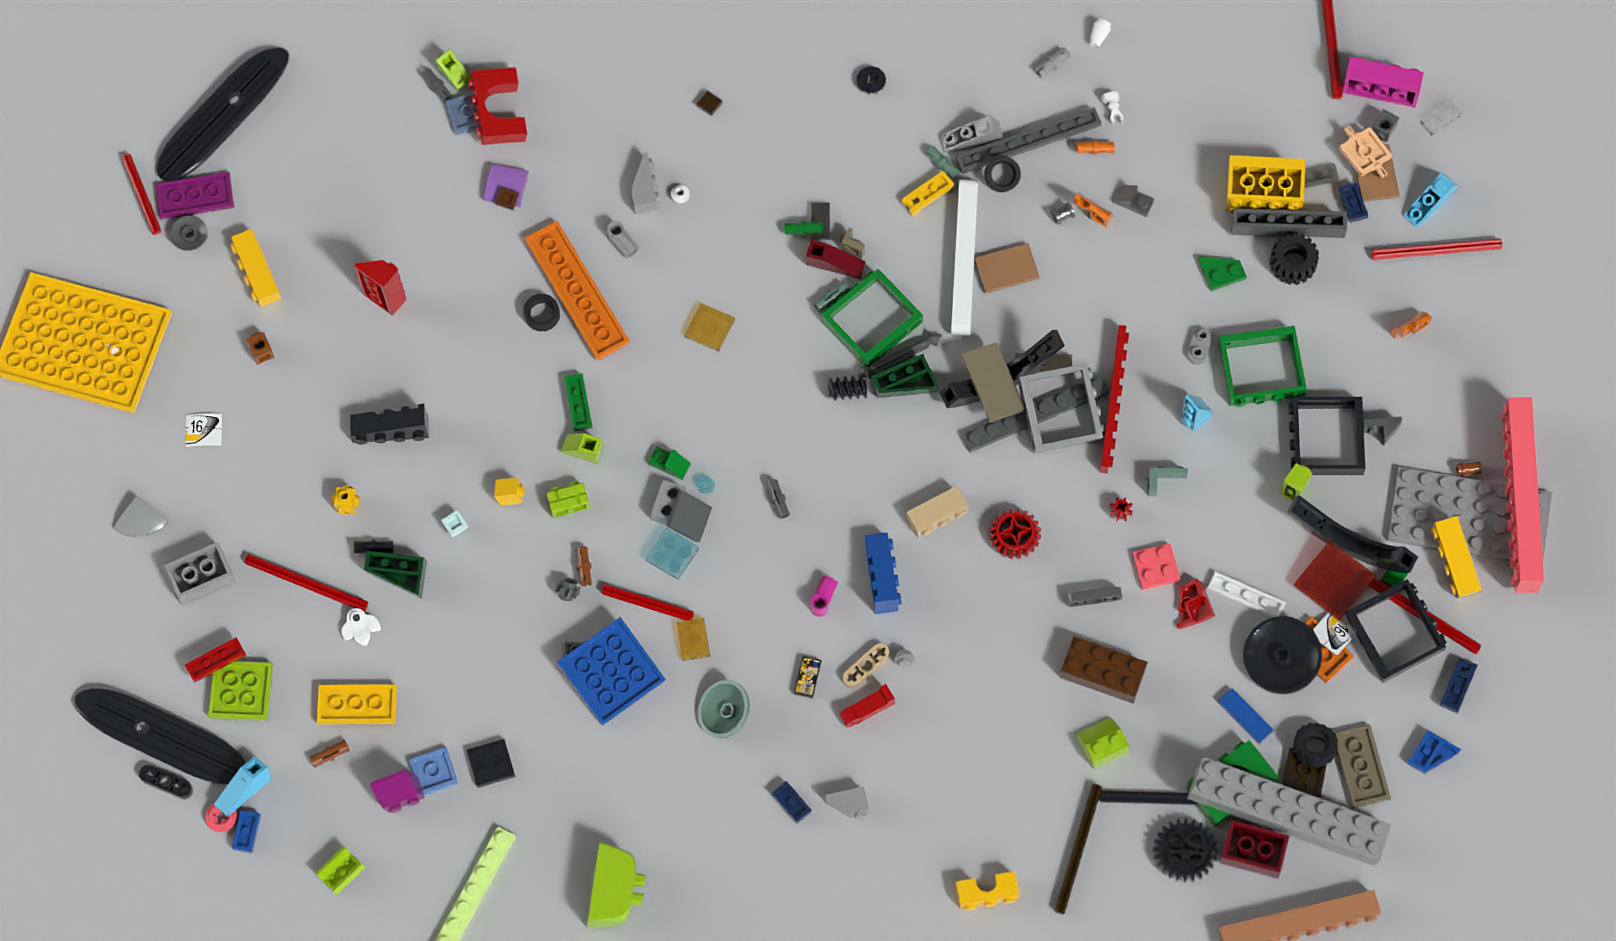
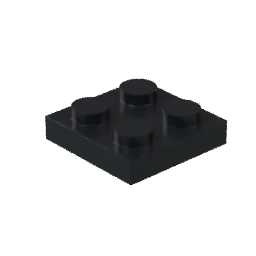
M505 739L467 750L477 788L515 777Z

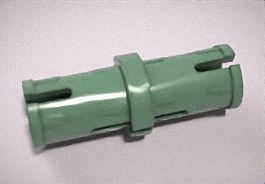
M932 146L927 151L926 155L937 164V168L942 169L952 180L959 175L960 170L950 162L947 156L941 154L935 146Z
M843 281L833 290H828L821 299L814 302V307L821 313L826 307L835 304L841 295L850 292L849 286Z

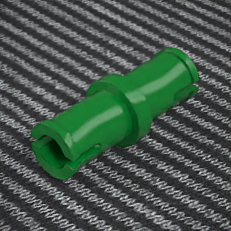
M822 221L785 223L784 233L785 235L801 234L802 236L811 233L822 234L823 223Z

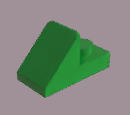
M657 446L648 461V465L682 481L691 466V463L677 451L672 450L670 453Z

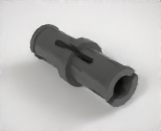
M431 68L426 69L428 74L423 71L421 76L443 102L447 100V97L449 99L453 97V94L444 86L442 79H438Z
M778 480L768 481L766 485L771 495L770 500L776 508L778 518L784 519L790 516L785 502L786 497L781 492Z

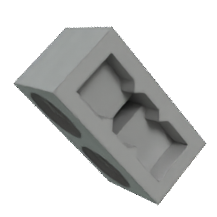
M666 480L662 481L651 512L652 521L667 525L670 515L665 516L662 512L665 510L672 511L676 498L668 496L670 493L678 494L679 491L686 493L685 486Z

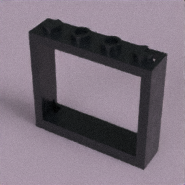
M1293 397L1292 403L1288 404V414L1292 415V421H1289V433H1293V439H1290V451H1293V457L1290 458L1291 469L1296 463L1301 466L1298 409H1353L1355 465L1304 466L1310 469V472L1313 473L1312 475H1364L1366 467L1362 397Z
M1408 579L1345 612V617L1383 683L1446 649L1445 644L1447 642L1444 635L1438 633L1436 629L1438 625L1433 616L1429 617L1426 612L1428 610L1426 603L1423 599L1420 600L1418 598L1416 586L1413 583L1410 584ZM1405 591L1436 647L1388 672L1357 615Z

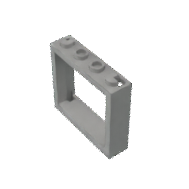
M1087 363L1022 376L1017 379L1021 399L1026 408L1024 412L1034 454L1098 441L1103 438L1105 428L1103 423L1100 424L1099 416H1101L1099 405L1095 403L1097 393L1095 386L1091 385L1092 371L1090 367H1087ZM1081 371L1095 434L1042 444L1029 382Z

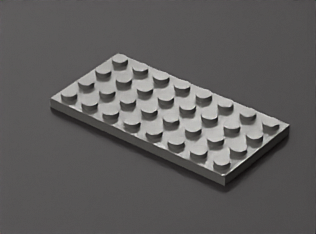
M1398 467L1387 541L1438 549L1440 544L1438 539L1435 540L1433 537V524L1458 516L1470 555L1510 562L1512 550H1509L1508 543L1509 538H1511V531L1507 529L1510 513L1506 512V503L1509 502V495L1505 494V484ZM1538 490L1542 557L1544 559L1552 492Z

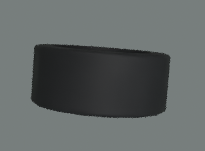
M1000 156L991 160L984 171L986 184L996 192L1012 190L1018 185L1021 178V170L1018 163L1007 156ZM1000 163L1009 165L1013 171V179L1007 185L996 184L992 178L993 168Z
M547 294L531 296L524 305V318L527 325L539 332L554 328L560 319L557 301ZM543 303L550 305L553 315L549 320L537 322L532 319L531 310L535 305Z

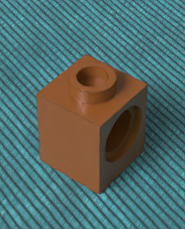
M264 332L254 333L247 338L257 365L275 358ZM264 344L263 348L256 349L257 345Z

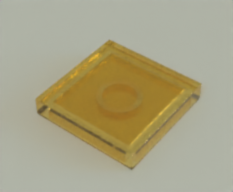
M701 303L685 333V338L719 352L735 322V318Z

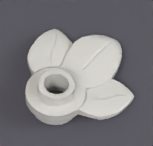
M354 608L347 614V622L342 626V636L344 640L354 637L359 644L366 646L370 639V632L380 631L381 627L374 616L366 615L363 610ZM355 614L360 616V620L357 622L353 620Z

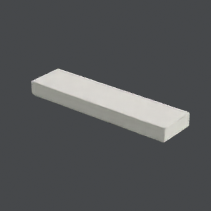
M1216 571L1207 587L1208 591L1270 618L1281 616L1286 602Z

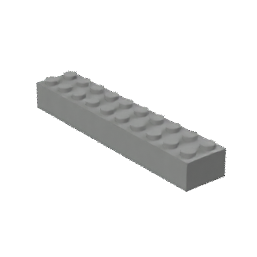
M1205 757L1198 762L1187 799L1373 866L1381 859L1391 824Z

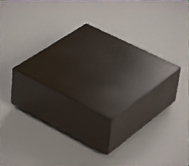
M707 90L696 105L712 116L723 102Z

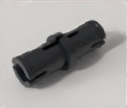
M354 541V554L366 553V551L393 553L394 550L393 541Z

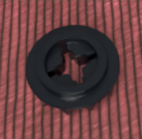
M865 67L857 75V86L862 92L877 94L878 91L883 90L886 84V76L878 67ZM868 75L870 76V78H872V80L876 79L874 81V86L871 85L870 82H868Z

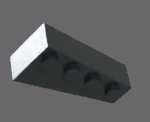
M418 404V408L410 409V406L401 407L400 411L385 409L381 411V414L372 411L350 415L352 442L363 445L367 442L385 443L386 441L393 440L395 442H404L408 439L422 441L424 438H429V419L425 404Z

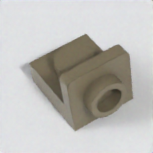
M849 228L846 233L843 232L840 238L841 250L862 259L865 254V245L860 240H852L853 229Z

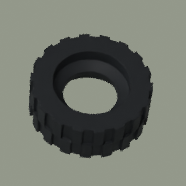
M1308 723L1301 726L1297 730L1293 742V752L1297 759L1304 765L1316 768L1324 767L1328 763L1330 764L1336 755L1338 738H1336L1335 732L1330 727L1328 728L1326 725L1319 723ZM1309 738L1320 739L1324 742L1325 749L1322 752L1311 751L1306 747V741Z

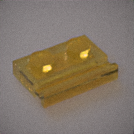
M704 618L688 620L682 623L677 622L682 661L710 657Z

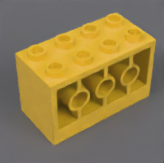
M1230 155L1226 211L1233 213V209L1302 210L1304 203L1305 159Z

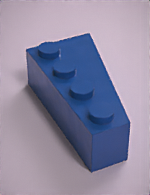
M888 532L865 535V547L875 614L898 611V605L902 604L901 594L897 593L896 587L899 586L898 575H894L893 569L896 568L895 556H891V550H894L893 540L888 538Z

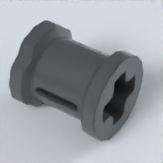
M1069 202L1057 210H1051L1053 219L1058 225L1070 217H1075V212Z

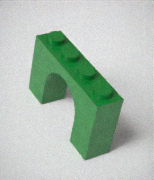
M1250 740L1246 743L1241 741L1234 747L1235 751L1231 754L1225 753L1218 759L1219 763L1272 782H1276L1279 778ZM1192 777V778L1187 782V783H1188V785H1187V787H1186V792H1187V793H1189V791H1190V787H1191V784H1192V781H1193V778H1194V777ZM1196 802L1197 806L1214 827L1231 815Z

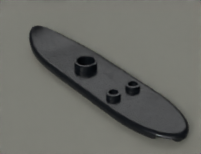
M278 47L263 50L247 59L231 73L167 142L158 159V177L163 181H175L187 176L201 166L271 92L287 67L289 52L284 48ZM240 96L243 98V102L239 106H234V104H230L231 99Z
M92 688L79 692L74 698V705L79 714L99 731L198 779L217 784H229L238 770L246 764L241 754L221 738L129 695L109 689ZM141 722H147L150 725V730L146 734H138L136 730L137 725Z

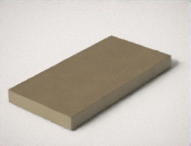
M997 342L961 354L962 361L989 423L1025 411L1026 408Z
M1371 725L1335 732L1336 738H1338L1336 753L1352 809L1391 800Z

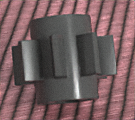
M563 578V581L560 580L557 583L555 592L559 593L561 600L572 601L573 598L576 599L579 596L581 587L577 586L575 579Z

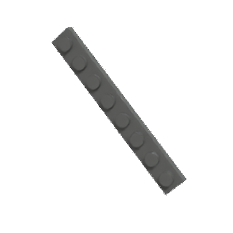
M1095 107L963 152L956 155V160L962 174L987 166L991 160L997 157H1013L1100 127L1102 122Z
M1101 375L1090 379L1091 385L1095 386L1097 393L1095 400L1109 394ZM1084 383L1034 403L1038 424L1088 403ZM1025 412L987 423L963 433L962 438L969 452H974L1028 429Z

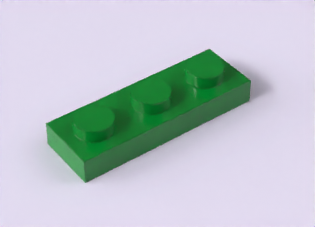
M583 373L565 376L564 380L574 432L593 428Z

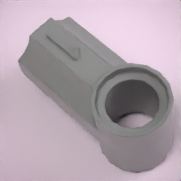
M613 221L608 225V239L617 246L626 259L634 256L639 247L625 231L623 224L619 221ZM613 230L620 231V233L617 235H614L611 232Z

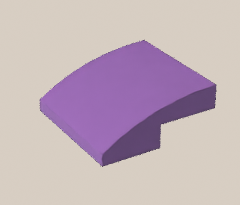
M492 164L483 200L496 203L500 189L504 187L520 193L516 207H521L528 171Z

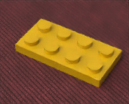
M396 684L318 685V725L396 724Z

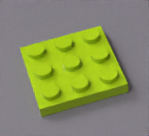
M235 661L214 672L208 717L210 719L268 721L273 663Z

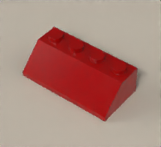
M384 260L361 262L354 265L363 295L393 316L407 300L397 266L391 262L388 264Z

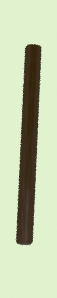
M1092 784L1056 903L1055 912L1061 915L1065 914L1102 790V786L1099 784Z

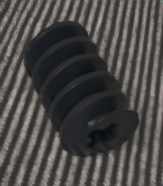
M851 375L850 381L844 376L842 382L839 377H836L835 382H833L832 378L828 377L829 399L832 396L834 401H837V397L840 395L841 399L844 400L846 394L849 400L852 399L853 394L859 399L861 393L864 398H867L866 378L864 380L862 375H859L858 380H856L854 375Z

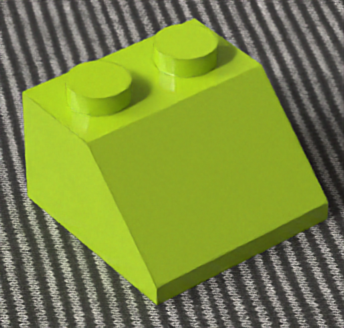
M1112 718L1076 733L1093 769L1129 753L1130 746L1121 728Z

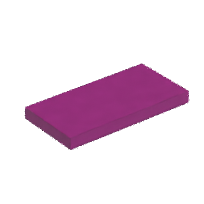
M230 172L156 183L161 220L235 208Z

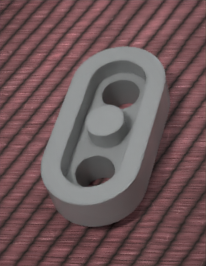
M1199 328L1193 334L1188 351V360L1194 365L1203 364L1207 358L1212 341V333L1207 328ZM1203 334L1206 338L1202 339L1200 335ZM1199 351L1201 355H1195L1194 352Z

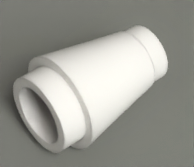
M1098 19L1097 22H1094L1089 44L1099 48L1111 31V24L1103 19Z

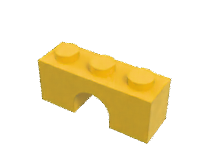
M1015 871L995 874L996 886L989 892H984L978 888L976 878L957 881L956 891L960 909L971 911L977 909V906L993 907L998 902H1004L1005 904L1016 902V899H1019V889Z

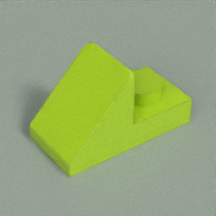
M450 49L435 60L440 74H444L455 89L458 90L468 82V78H471Z

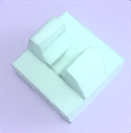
M458 510L441 520L451 537L459 535L468 528L467 523Z

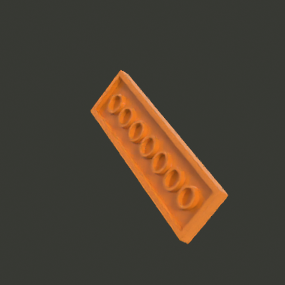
M556 221L525 237V242L596 361L630 344L628 337L559 222Z

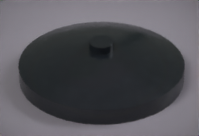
M1277 616L1264 620L1250 632L1244 645L1243 660L1249 677L1257 686L1273 694L1287 695L1303 690L1316 678L1322 663V649L1317 635L1306 623L1293 617Z

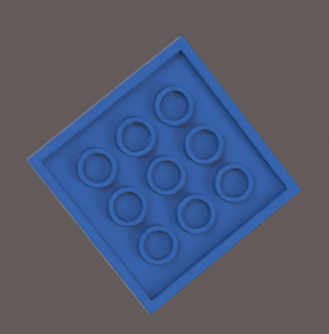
M621 617L557 662L602 726L666 681Z

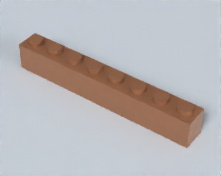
M1375 890L1222 926L1219 927L1218 934L1220 941H1283L1287 939L1288 941H1296L1300 939L1299 936L1307 935L1308 937H1313L1324 930L1333 932L1338 930V927L1345 925L1346 928L1358 925L1357 922H1374L1380 916L1381 911Z

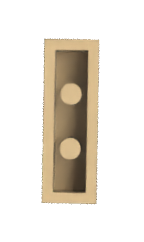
M955 486L906 512V519L917 537L927 536L938 526H946L953 518L963 517L968 511V503L959 488Z

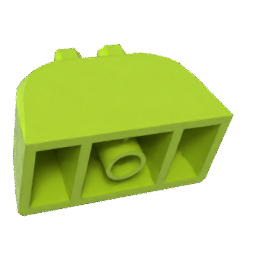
M599 843L587 928H606L624 924L628 918L631 905L642 906L644 894L633 892V887H645L646 875L636 873V860L631 853L608 844Z

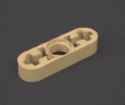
M882 643L872 647L844 672L843 682L848 688L859 686L888 660L889 648ZM877 650H884V656L879 655L876 658L878 663L875 664L873 658L877 656ZM869 661L872 667L870 670H863L861 663ZM857 668L859 674L855 677L856 681L853 682L851 680L850 682H848V675L854 676L857 673Z

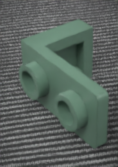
M1154 466L1149 468L1148 478H1145V490H1148V496H1156L1157 478H1187L1188 468H1183L1182 466H1173L1172 468Z

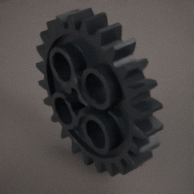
M1185 818L1184 823L1177 819L1176 825L1170 821L1169 829L1163 826L1162 830L1164 833H1157L1160 839L1154 840V844L1158 845L1153 847V851L1158 853L1154 855V859L1160 860L1157 863V867L1163 866L1162 873L1169 872L1168 878L1175 875L1176 882L1182 877L1183 882L1186 883L1187 878L1190 877L1191 881L1194 882L1195 876L1200 880L1202 879V872L1208 875L1207 867L1213 869L1214 865L1212 862L1217 860V857L1213 854L1218 853V849L1213 847L1217 845V841H1211L1214 838V834L1208 835L1209 828L1203 830L1202 822L1196 826L1195 819L1192 820L1191 824L1188 823L1187 818ZM1172 837H1178L1181 840V842L1179 844H1173L1170 839ZM1196 837L1201 843L1194 845L1190 839ZM1183 847H1187L1188 854L1184 853ZM1177 856L1181 861L1175 864L1171 862L1170 858ZM1198 857L1201 862L1193 864L1190 858Z

